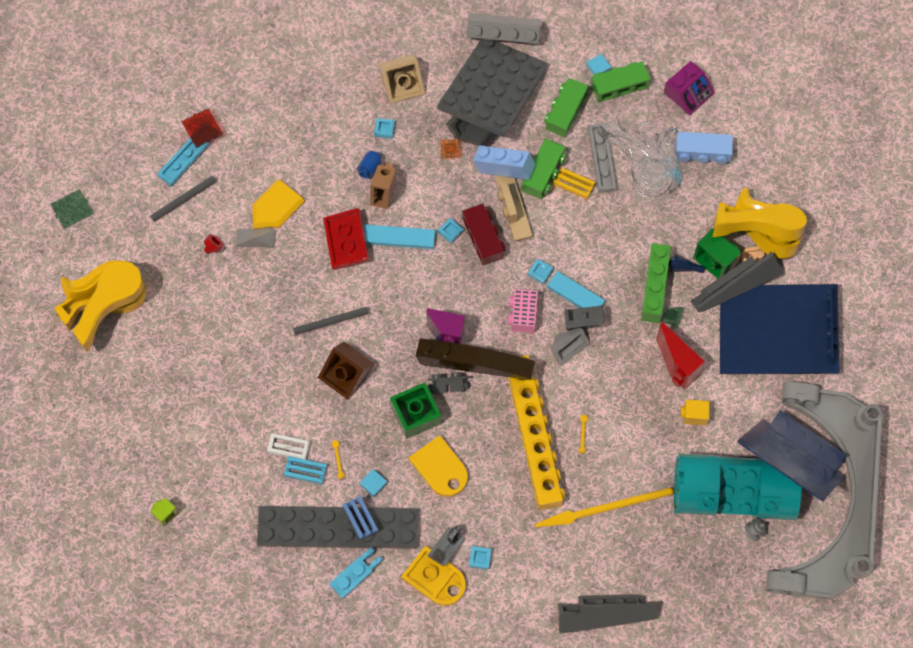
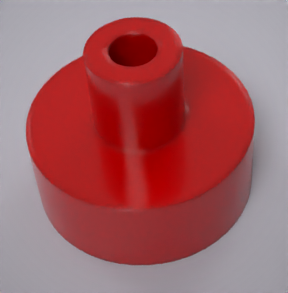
M209 234L204 239V244L206 245L204 251L207 254L211 252L218 253L223 248L222 241L213 234Z

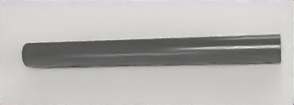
M213 176L207 178L150 215V218L155 222L216 182Z
M367 307L294 327V335L367 315Z

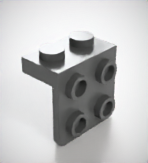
M455 116L446 123L456 140L474 145H481L492 133Z

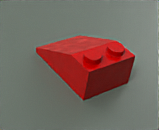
M662 322L659 326L656 340L672 382L677 387L681 386L685 390L700 376L705 361Z

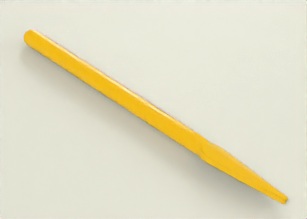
M669 487L575 512L566 510L535 523V527L571 524L575 519L673 494L674 490Z

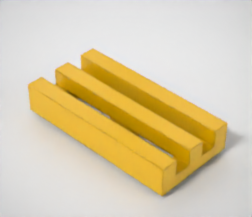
M562 167L554 181V186L584 199H588L595 185L594 181ZM560 180H563V181H565V182H567V183H570V184L573 185V186H576V187H579V188H581V189H583V190H586L587 192L581 191V190H579V189H577V188H574V187H572V186H570V185H567V184H565V183H563V182H560Z

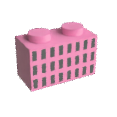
M515 289L514 296H510L509 307H513V314L509 313L508 325H512L511 331L534 333L538 291Z

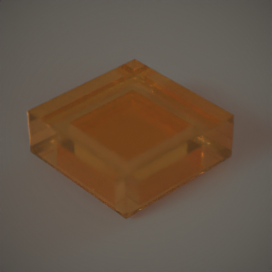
M459 139L440 140L441 159L460 158Z

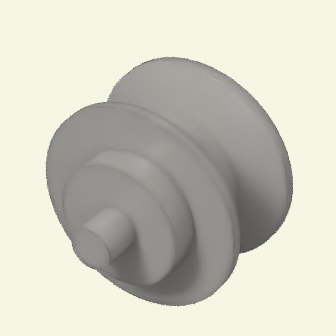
M756 518L752 519L751 523L745 524V535L757 541L760 536L766 535L765 523Z

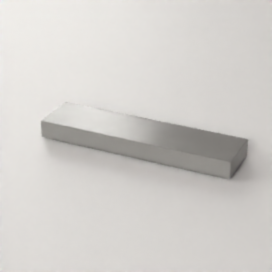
M606 123L588 125L598 193L617 191Z

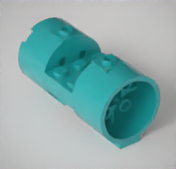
M678 453V456H676L674 469L675 513L713 516L721 513L754 515L755 518L797 520L802 487L762 459Z

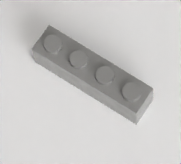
M469 13L467 37L539 44L541 19Z

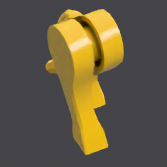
M744 187L738 196L735 206H728L725 203L719 202L712 237L745 231L766 254L772 252L775 258H790L798 250L807 218L802 210L793 205L784 203L771 204L754 200L750 197L749 188Z
M121 260L107 261L80 279L70 280L63 276L61 278V286L67 298L54 309L68 330L72 328L78 314L84 310L79 323L72 329V332L87 353L94 341L98 325L103 318L110 312L130 313L137 310L144 303L146 288L139 269L133 263Z

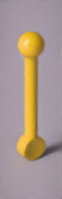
M586 415L580 417L582 422L581 445L578 449L580 454L586 452L584 447L585 426L588 421Z
M334 440L332 447L335 449L338 467L337 477L338 479H343L345 474L342 472L338 450L340 444L339 441Z

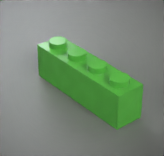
M655 243L651 245L641 321L660 323L671 249L669 245Z

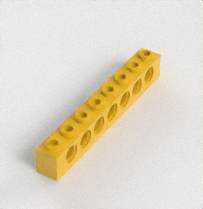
M528 355L519 356L522 358L529 359ZM533 376L532 380L508 377L538 511L560 507L563 500H565V493L558 481H561L559 469L555 470L556 455L554 451H551L549 445L552 444L550 432L547 433L545 426H548L546 415H542L541 408H543L542 397H538L537 390H539L537 378L534 379ZM529 393L532 397L524 398L522 394ZM533 411L536 415L531 417L526 412ZM538 429L540 433L534 435L530 432V430ZM536 447H542L544 449V452L537 453L534 449ZM545 465L549 470L543 472L538 467ZM551 484L553 489L546 490L543 488V485Z

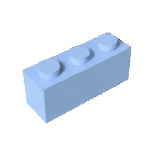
M677 131L675 159H679L682 162L696 160L700 163H707L708 161L718 164L730 163L733 135Z
M479 145L473 159L479 173L530 180L536 165L530 152Z

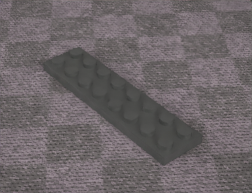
M259 506L257 546L417 549L418 509L367 508L378 532L360 540L343 507ZM349 507L361 533L364 534L365 531L354 509ZM358 508L369 531L372 530L362 508Z

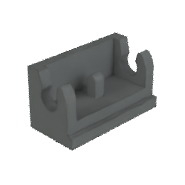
M603 305L564 310L567 331L577 328L605 327Z

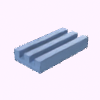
M361 496L342 504L360 540L378 532ZM358 503L372 528L370 531L356 505ZM349 507H353L365 531L364 534L361 533Z

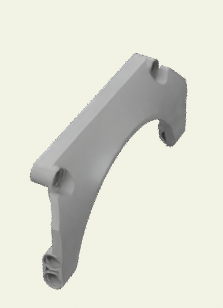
M788 381L783 383L781 403L812 419L830 436L838 450L846 455L843 460L849 476L850 501L845 522L833 542L820 554L800 565L780 570H768L766 591L789 596L831 600L852 587L854 579L866 578L873 569L882 410L875 404H870L865 408V404L844 392L821 390L819 386L814 384ZM867 413L874 414L875 419L870 418ZM857 564L864 565L866 571L859 570Z

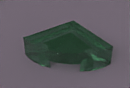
M683 307L668 309L662 315L660 323L663 322L664 324L679 327Z

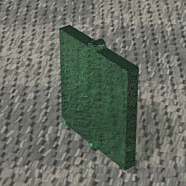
M80 189L50 204L56 214V219H59L64 229L94 214L88 205L89 201L84 198Z

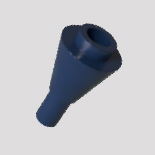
M678 254L670 257L668 267L671 268V272L694 271L703 273L704 266L693 264V262Z

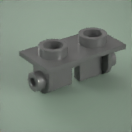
M462 372L451 373V377H443V374H431L432 378H428V381H432V384H428V389L433 394L446 393V385H450V392H464L467 389V382H463V378H467V376H463Z
M459 526L452 527L451 529L447 528L428 554V557L445 567L465 539L461 536L462 529Z

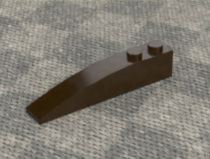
M422 338L419 339L415 355L420 365L525 380H532L536 363L533 360L495 350Z

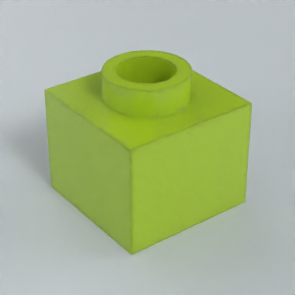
M165 497L162 500L156 501L150 511L152 516L163 527L178 513L176 507Z

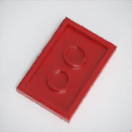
M359 208L323 217L333 270L370 261Z

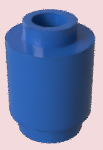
M372 150L366 153L357 167L359 175L365 179L373 178L377 166L381 165V155Z

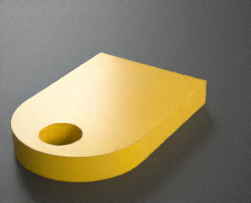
M440 435L408 457L411 464L436 494L443 497H453L464 490L467 484V470ZM456 480L459 482V487L451 489L448 483Z
M424 546L403 573L401 579L437 605L450 606L457 603L465 592L463 574L449 562L444 567L428 557L431 549ZM455 586L459 589V594L457 596H450L447 592L448 589Z

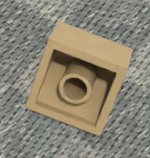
M413 54L378 64L390 103L425 94L418 60Z

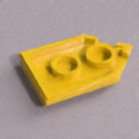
M277 179L252 204L253 229L265 227L280 228L305 203L304 199L280 179Z

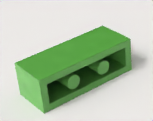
M643 61L638 63L632 62L628 66L621 68L615 67L608 72L596 73L591 77L590 85L599 103L649 88L651 79Z
M569 77L566 83L561 84L559 89L560 95L558 98H554L551 105L553 109L551 113L547 112L544 119L546 123L545 130L566 138L588 93V85Z
M546 138L544 139L534 159L536 165L530 180L524 179L522 182V192L538 199H542L544 194L547 195L551 188L550 182L552 179H556L559 172L557 168L559 164L563 165L567 156L564 146Z

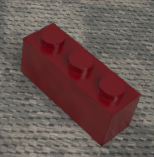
M484 204L462 210V220L482 266L503 259L504 252L506 251L503 241L498 239L499 232L496 225L491 223V213L489 209H485Z

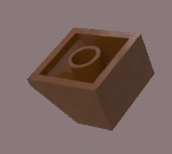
M342 342L333 347L317 378L348 400L367 378L374 363L346 342Z

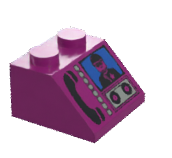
M689 61L665 83L663 93L690 116L712 97L715 91L704 71L695 63Z
M427 308L426 324L436 341L461 344L465 331V316Z

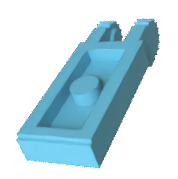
M372 547L329 583V586L342 599L348 596L382 563L383 559L381 557H377L369 567L364 563L373 555L375 550Z

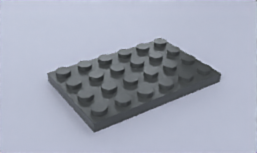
M481 39L438 103L437 109L501 137H505L548 68V63L495 40Z

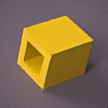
M685 400L684 406L680 407V418H683V424L707 426L709 421V401Z

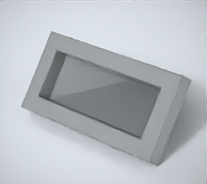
M237 229L236 247L274 248L275 230Z
M577 328L557 334L551 351L558 364L562 366L589 345L590 342L583 329Z

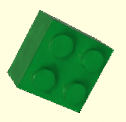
M712 228L697 243L693 259L701 266H704L715 278L719 279L737 266L741 252L735 244L728 242L724 236L712 237L714 231Z
M426 382L390 397V406L406 439L442 424V416Z

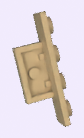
M495 175L494 178L498 188L497 196L499 201H502V212L504 218L507 217L514 241L531 238L532 232L515 179Z

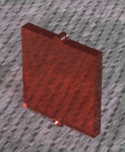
M209 108L197 114L194 113L193 116L181 121L196 148L205 143H211L212 140L223 135Z

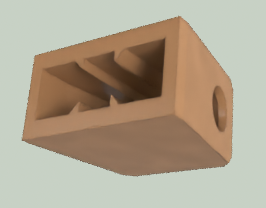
M385 162L384 165L377 166L370 185L371 206L384 209L389 208L396 184V169L393 163Z

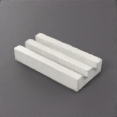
M272 433L267 453L306 460L310 441ZM274 439L304 445V448L276 443ZM272 447H277V448L292 450V451H296V452H301L302 454H297V453H292V452H288V451L278 450V449H274V448H272Z

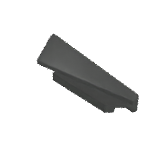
M772 252L758 262L751 256L705 287L701 294L690 302L699 313L781 276L782 271Z
M640 595L578 596V604L558 603L559 633L579 632L656 620L658 618V603H646L644 597Z

